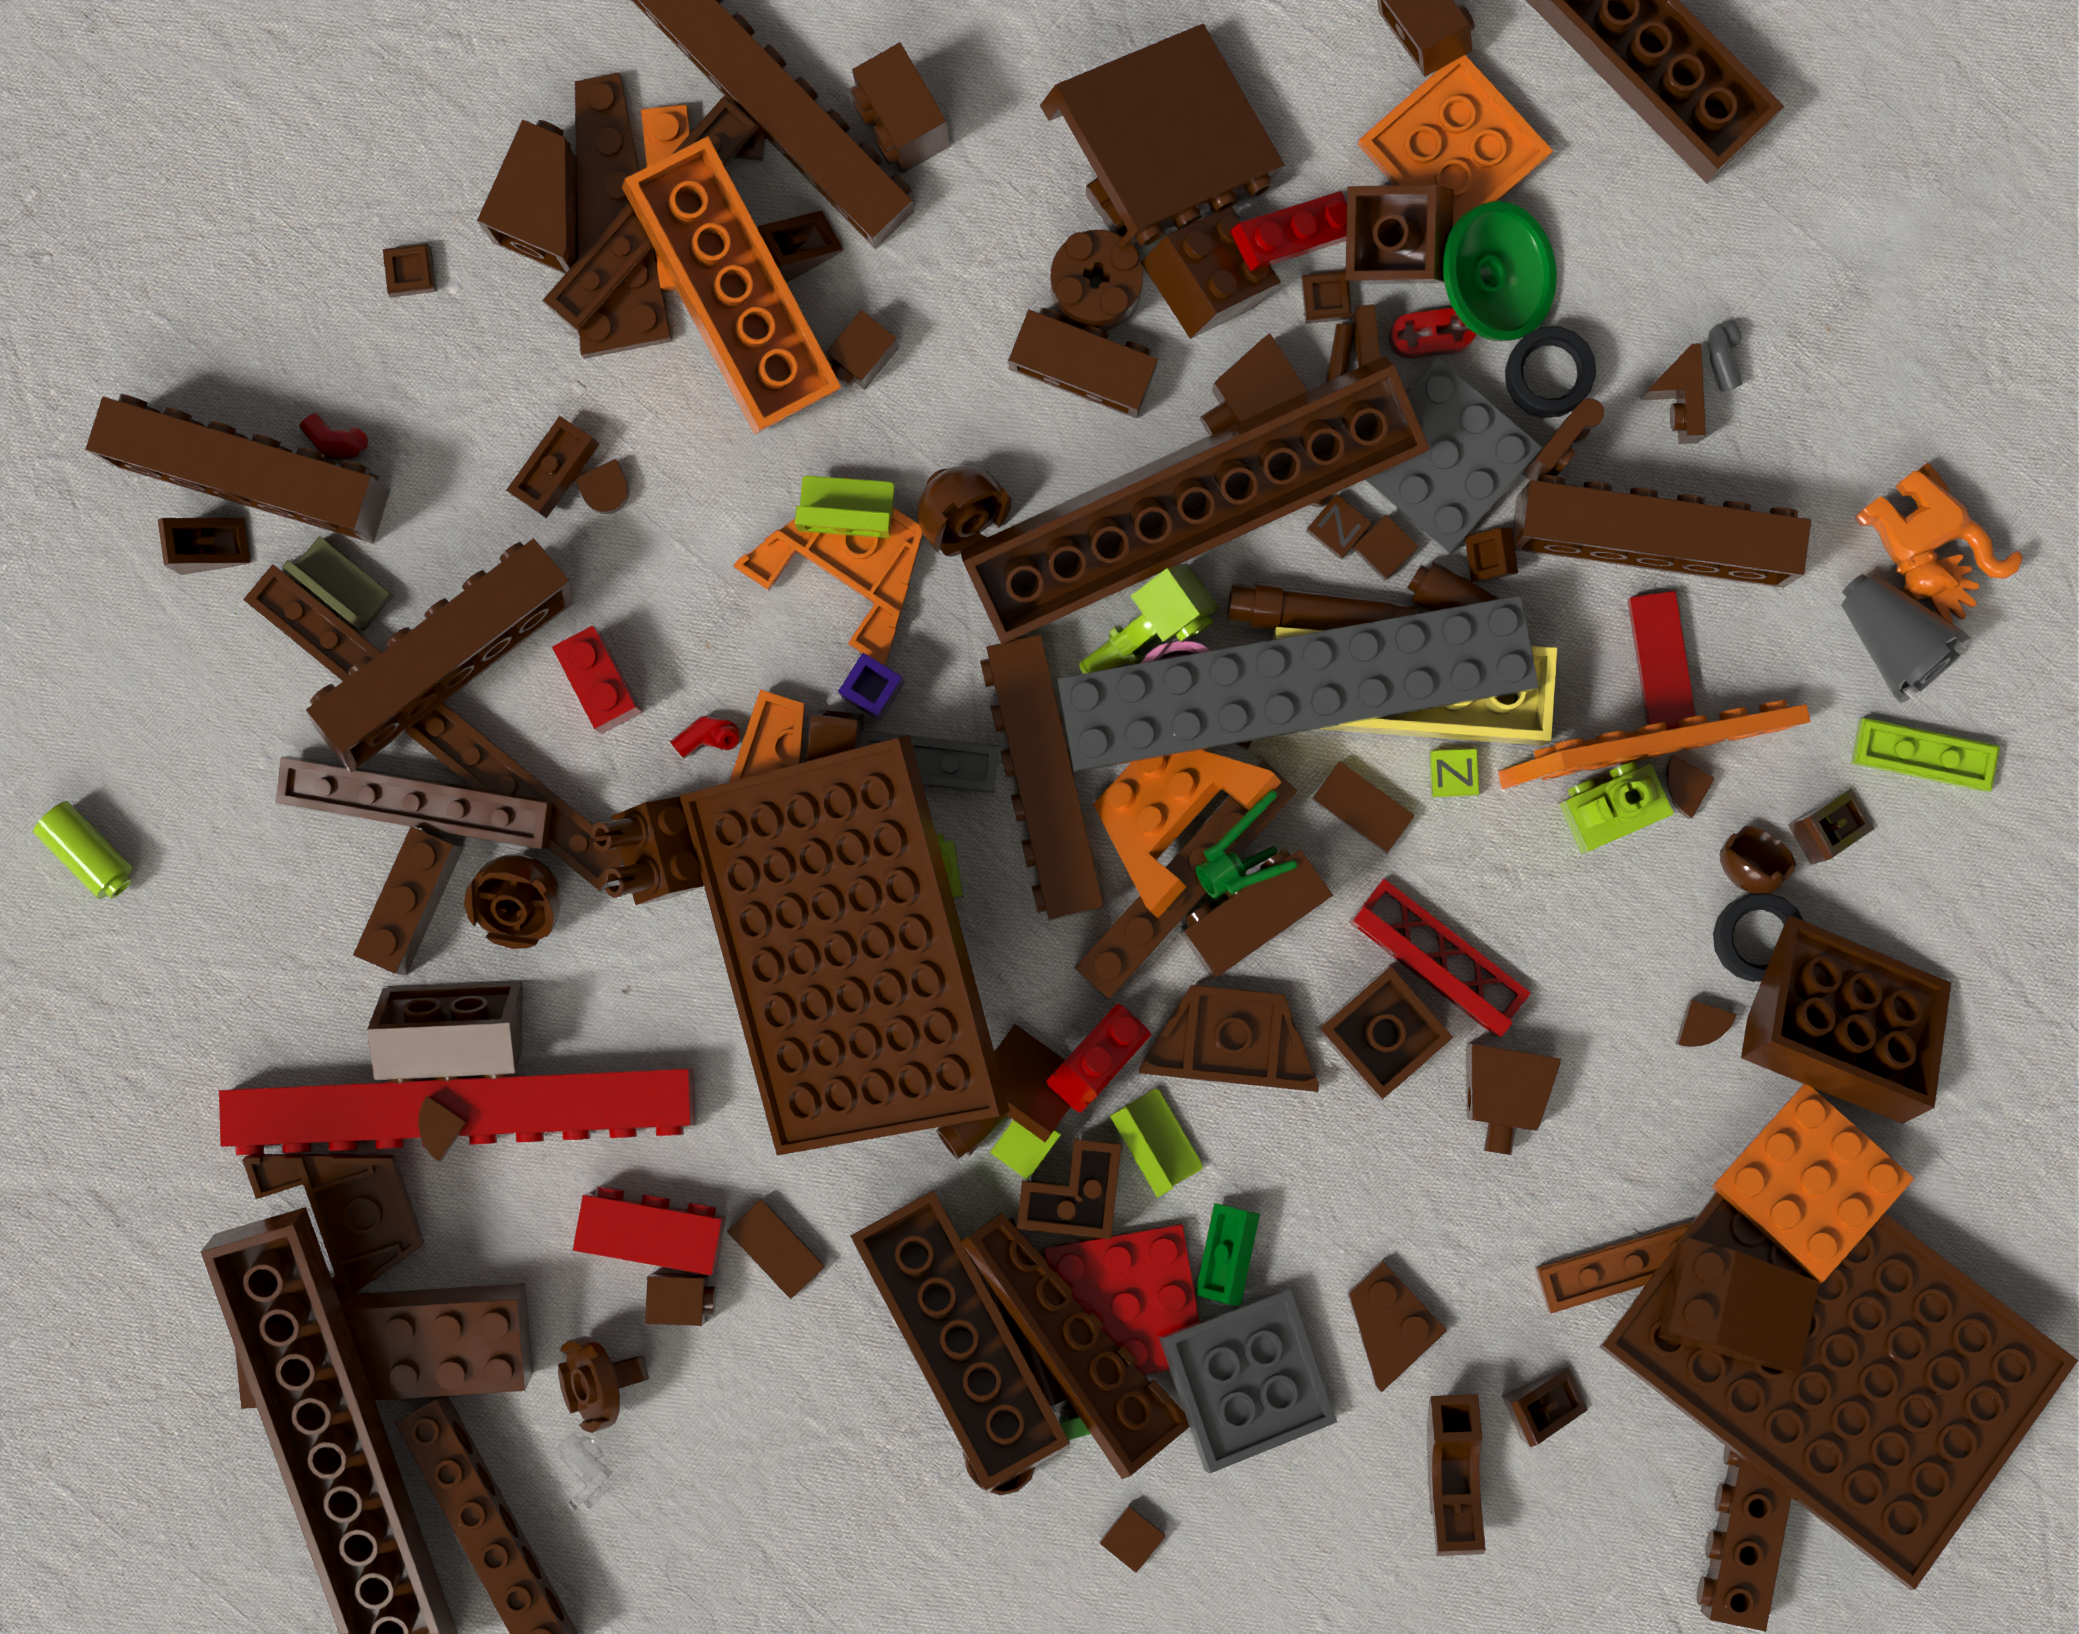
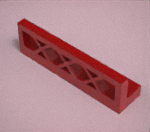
M1385 878L1381 880L1349 921L1356 929L1495 1037L1503 1036L1513 1023L1511 1018L1531 994V992ZM1384 893H1387L1400 904L1402 923L1388 925L1371 912V909ZM1407 910L1421 921L1409 922ZM1428 925L1437 933L1439 952L1424 953L1412 944L1409 927ZM1403 928L1404 937L1395 929ZM1444 939L1458 950L1445 951ZM1465 954L1474 964L1476 981L1461 982L1448 972L1446 956ZM1440 957L1441 965L1435 962L1432 958ZM1481 968L1494 978L1482 980ZM1502 983L1515 993L1516 996L1501 1013L1485 1001L1483 985ZM1468 986H1476L1477 994Z

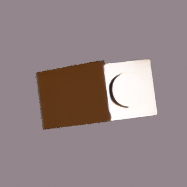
M1701 343L1691 344L1640 398L1641 400L1676 399V403L1671 404L1670 426L1672 431H1678V444H1695L1706 435Z

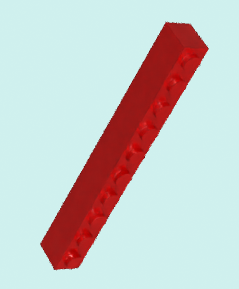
M693 1069L219 1090L220 1147L235 1146L236 1155L264 1154V1145L282 1144V1153L311 1152V1143L329 1142V1151L357 1150V1141L375 1140L376 1149L403 1148L404 1138H421L418 1118L421 1105L426 1096H431L468 1121L459 1136H469V1145L497 1143V1134L515 1133L516 1142L544 1141V1132L562 1131V1140L591 1139L590 1130L609 1129V1138L637 1137V1128L655 1127L656 1136L684 1135V1126L695 1124Z

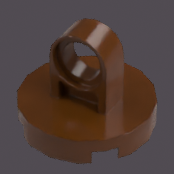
M589 1336L569 1340L561 1347L560 1351L567 1354L566 1362L558 1364V1376L561 1392L570 1414L579 1411L585 1420L579 1426L584 1431L590 1433L614 1425L620 1411L619 1389L649 1379L644 1356L612 1363L603 1346L595 1338Z

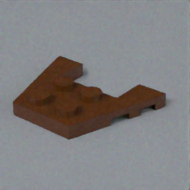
M254 1154L247 1155L242 1160L256 1199L300 1185L304 1186L334 1271L330 1276L337 1295L355 1294L412 1254L425 1242L395 1155Z

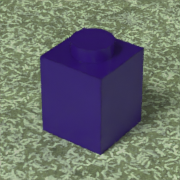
M862 653L838 690L841 698L881 722L905 682L902 676Z

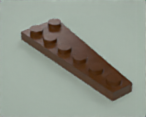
M620 73L575 81L578 259L629 203L622 189L624 180L640 171ZM655 249L647 255L579 332L580 352L583 359L672 342L664 296L660 288Z
M1003 1213L996 1215L961 1241L963 1247L1121 1479L1132 1476L1189 1428L1185 1412L1155 1380L1149 1381L1134 1365V1356L1124 1346L1118 1347L1102 1330L1104 1326L1102 1321L1093 1312L1088 1314L1072 1297L1070 1286L1057 1272L1052 1271L1048 1267L1046 1260Z

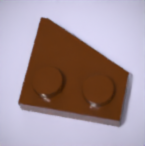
M1382 1260L1347 1292L1373 1374L1374 1384L1381 1392L1447 1331Z

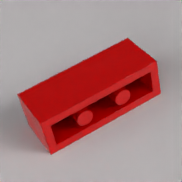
M597 1186L596 1193L589 1192L583 1194L572 1251L706 1275L716 1273L726 1217L715 1215L717 1207L689 1202L688 1210L669 1207L670 1198L643 1194L641 1202L623 1199L624 1190L605 1186Z

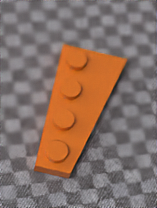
M760 689L729 782L801 763L806 707L804 703Z

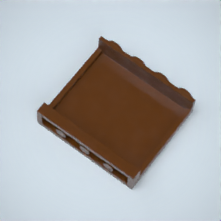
M1204 23L1057 83L1040 104L1048 121L1061 116L1064 117L1125 224L1128 232L1118 243L1121 249L1139 242L1141 247L1147 246L1161 238L1165 234L1164 230L1176 226L1179 230L1200 220L1201 214L1212 209L1216 213L1226 207L1235 205L1238 202V197L1247 193L1250 198H1255L1265 193L1274 186L1275 183L1272 179L1285 166Z

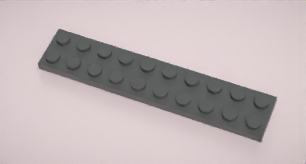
M1521 596L1057 678L1074 772L1505 696L1539 688Z

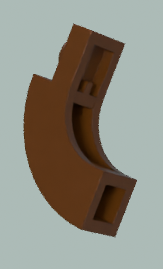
M1478 1394L1430 1396L1427 1422V1463L1430 1514H1433L1436 1556L1484 1554L1486 1550L1480 1494L1479 1464L1480 1448L1483 1440Z

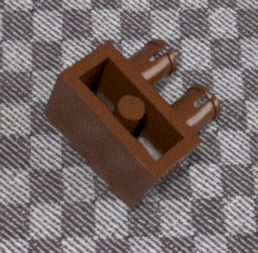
M680 796L645 802L612 815L613 821L597 822L593 825L591 838L607 836V840L594 842V847L600 852L620 848L625 865L623 867H611L605 871L603 884L615 881L620 882L619 885L605 888L609 896L618 898L623 895L632 894L636 906L670 899L704 886Z

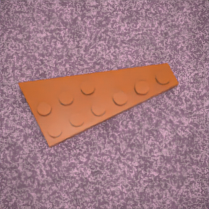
M1787 699L1759 705L1760 713L1748 715L1747 707L1720 712V721L1708 723L1705 714L1679 720L1680 728L1667 730L1666 723L1662 722L1637 728L1638 730L1627 733L1624 730L1601 734L1594 739L1584 741L1583 738L1556 743L1555 746L1533 751L1534 760L1498 771L1501 788L1516 787L1542 778V781L1581 772L1583 769L1592 771L1629 763L1634 760L1640 761L1659 757L1662 754L1683 749L1687 751L1724 742L1725 739L1735 741L1787 730L1811 722L1807 704L1788 707Z

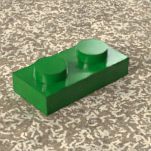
M1214 1203L1195 1295L1229 1305L1241 1306L1260 1213Z

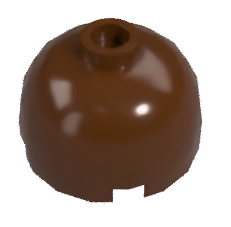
M970 465L941 469L928 479L917 505L919 526L924 536L937 552L940 549L945 556L949 557L960 555L961 549L987 538L980 533L991 526L993 522L998 528L1005 522L1011 510V497L1000 483L984 469Z
M507 854L487 862L480 869L466 889L464 907L471 924L475 927L478 922L488 932L485 938L494 944L510 949H525L535 946L539 939L547 937L551 933L558 920L562 896L557 878L546 865L536 858L523 854Z

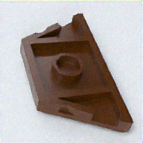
M1190 985L1139 1066V1074L1313 1092L1319 1091L1317 1078L1311 1068L1304 1044L1297 1031L1284 994Z

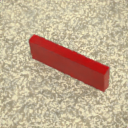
M1676 591L1630 597L1627 599L1647 725L1665 722L1667 730L1680 728L1679 720L1694 717L1696 714Z

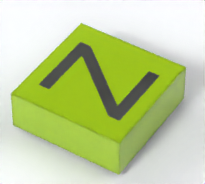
M1477 749L1429 752L1431 798L1479 795Z

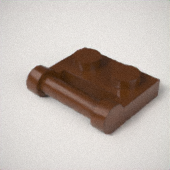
M1591 398L1579 403L1574 411L1558 427L1522 475L1529 480L1537 481L1538 475L1557 476L1578 451L1571 444L1582 441L1588 436L1590 428L1596 427L1604 417L1603 405L1598 400Z

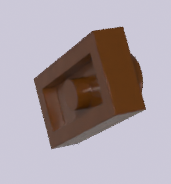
M559 416L506 491L547 519L600 443Z

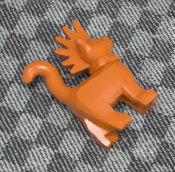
M1928 462L1919 470L1913 471L1895 486L1902 496H1911L1916 501L1917 509L1906 518L1903 517L1891 503L1880 496L1855 517L1860 526H1873L1879 534L1889 557L1898 565L1896 571L1905 576L1903 592L1917 601L1929 599L1938 615L1952 624L1950 611L1960 620L1966 617V613L1960 603L1971 608L1977 605V602L1964 590L1976 591L1979 588V584L1962 577L1972 571L1970 566H1958V563L1963 559L1962 554L1939 560L1938 554L1934 550L1955 539H1963L1972 548L1977 566L1990 578L2006 579L2018 572L2023 560L2022 554L2019 551L2011 553L2005 560H1998L1994 556L1991 538L1982 526L1970 517L1967 508L1950 494L1946 483Z

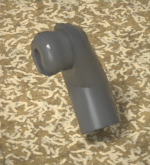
M1727 322L1723 326L1717 324L1708 334L1710 363L1719 389L1724 392L1735 389L1743 384L1731 350V346L1740 344L1742 336L1734 322Z

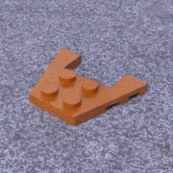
M894 507L890 539L799 532L795 526V519H793L783 528L777 529L764 539L765 541L749 554L739 558L733 567L767 591H770L794 554L799 553L874 604L849 640L848 645L885 666L889 658L923 538V532L918 523Z
M1197 750L1131 762L1093 805L1145 906L1154 916L1159 918L1186 888L1179 878L1157 861L1161 854L1221 789L1250 810L1269 791L1275 790L1282 782L1270 770L1204 750Z

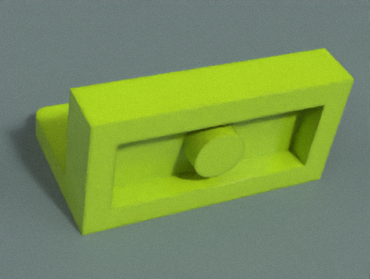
M806 475L802 478L800 506H796L795 526L799 532L890 539L894 484L885 481Z
M1158 1089L1149 1091L1109 1115L1157 1198L1174 1189V1185L1203 1168L1200 1159Z

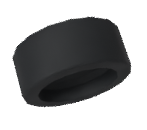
M1560 326L1540 327L1526 334L1510 353L1505 367L1506 388L1513 402L1526 413L1540 418L1561 417L1573 411L1589 394L1596 377L1595 357L1588 343L1576 332ZM1542 346H1556L1564 349L1572 356L1577 366V379L1574 387L1568 394L1559 398L1546 399L1537 396L1528 388L1524 380L1523 367L1526 358L1534 350Z
M1770 893L1745 895L1729 903L1718 916L1713 931L1714 950L1722 965L1736 977L1751 982L1762 981L1768 964L1755 965L1747 962L1738 954L1734 947L1733 932L1740 918L1751 911L1764 910L1776 915L1783 924L1790 916L1803 920L1799 910L1789 901Z

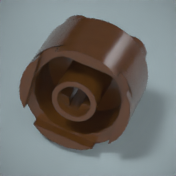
M1105 230L1077 232L1072 234L1057 251L1051 265V297L1058 312L1066 317V322L1069 325L1082 329L1084 325H1091L1107 332L1127 321L1136 311L1142 292L1143 268L1137 249L1133 245L1123 249L1119 246L1118 243L1123 237ZM1094 275L1103 276V282L1100 283L1098 289L1090 287V279Z

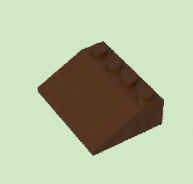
M1790 916L1785 920L1748 1014L1741 1058L1903 1124L1935 1108L1951 982Z

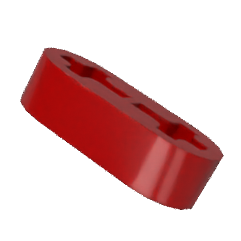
M1453 308L1408 313L1400 316L1394 322L1389 332V343L1391 349L1397 355L1413 359L1464 351L1472 344L1476 333L1467 327L1468 331L1463 333L1460 341H1454L1453 335L1449 333L1437 335V330L1447 329L1452 319L1457 320L1460 327H1467ZM1406 325H1412V329L1416 333L1429 331V336L1417 339L1415 347H1409L1407 340H1399L1398 335L1403 334Z

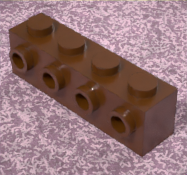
M1725 1446L1723 1460L1724 1464L1729 1466L1725 1483H1719L1715 1495V1511L1720 1513L1716 1530L1711 1529L1707 1537L1705 1553L1706 1557L1711 1559L1707 1577L1702 1576L1698 1584L1697 1604L1702 1605L1700 1612L1709 1620L1766 1632L1792 1497Z

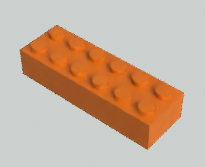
M708 136L625 178L622 186L623 191L754 435L834 394L842 388Z

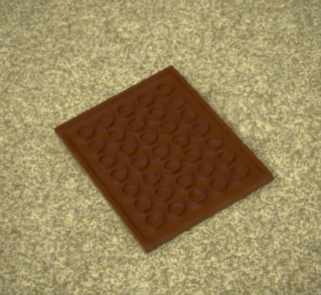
M910 734L680 795L777 1156L994 1118L1010 1112Z
M1715 1191L1599 1347L1909 1590H1915L2078 1360L1885 1213L1826 1280L1818 1285L1800 1375L1658 1338L1678 1245L1689 1238L1736 1250L1813 1279Z

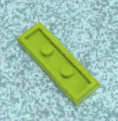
M1861 718L1859 719L1851 764L1977 791L1991 792L2000 746Z

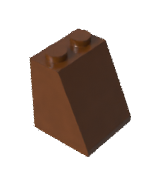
M522 119L477 222L493 244L566 274L578 260L576 156L570 147L571 144L563 137L564 131L544 120H538L535 125Z

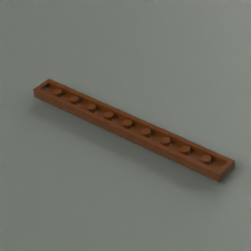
M274 564L270 566L243 599L342 681L350 677L348 671L359 660L368 655H371L374 659L381 653L373 644ZM442 703L405 731L473 788L553 801L546 848L599 891H602L608 884H603L605 871L611 867H622L624 865L620 848L600 852L594 847V842L607 840V836L591 838L593 827L591 822L445 703Z

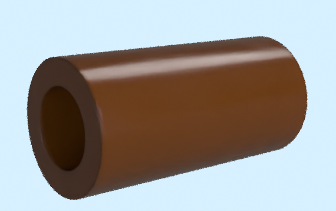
M1435 561L1432 562L1429 568L1421 564L1407 589L1414 592L1411 602L1429 612L1500 599Z

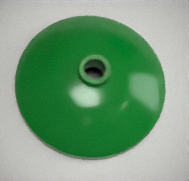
M1493 201L1469 209L1453 226L1448 236L1443 256V277L1451 305L1461 321L1477 335L1499 342L1520 339L1537 329L1548 315L1556 291L1557 271L1555 257L1543 228L1523 208L1509 202Z

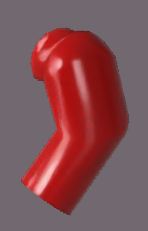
M317 413L307 416L299 424V428L316 449L325 455V458L353 459L358 457L360 452L368 447V438L363 430L355 427L349 431H331Z
M701 716L670 740V743L681 757L685 759L701 745L716 747L725 751L732 750L739 744L740 735L737 725L730 720Z

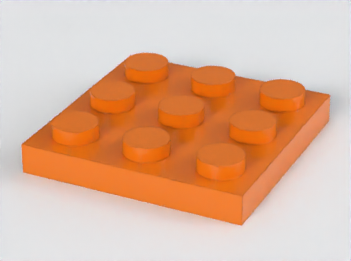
M1466 55L1437 70L1363 135L1357 143L1361 150L1393 185L1438 184L1454 189L1453 226L1469 209L1483 203L1500 201L1549 158L1553 152L1547 143Z
M1803 1084L1711 1187L1814 1280L1819 1281L1820 1284L1826 1280L1915 1178L1815 1089Z

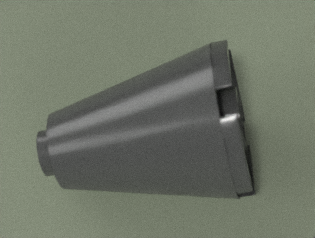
M1864 574L1859 575L1842 592L1846 597L1841 605L1893 696L1900 703L1910 699L1905 693L1906 690L1914 685L1919 691H1922L1960 657L1954 650L1960 642L1966 647L1971 643V638L1963 630L1877 574L1869 578Z

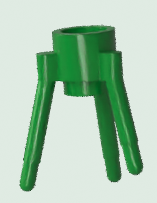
M1275 790L1269 791L1215 845L1203 851L1206 861L1196 866V874L1202 887L1212 898L1216 899L1226 892L1233 895L1249 885L1297 868L1298 863L1295 860H1290L1246 875L1247 870L1278 853L1277 847L1272 846L1242 862L1234 852L1224 853L1245 829L1276 799L1277 792Z

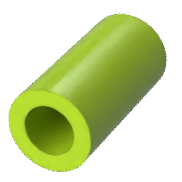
M68 801L61 802L49 810L33 828V834L97 899H102L107 895L110 899H114L131 884L132 879L129 875L133 867Z

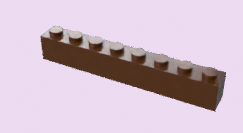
M631 0L723 95L729 98L766 131V139L874 249L914 213L913 201L910 198L914 193L907 183L897 174L889 177L878 166L882 162L878 154L864 141L858 145L847 134L850 127L844 119L833 109L826 113L815 102L818 95L808 82L800 76L794 80L783 69L787 64L782 56L769 44L762 48L751 37L755 34V31L747 20L738 12L731 16L720 5L724 0Z

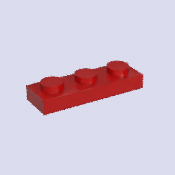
M1342 191L1239 222L1230 232L1250 271H1254L1346 241L1347 201Z

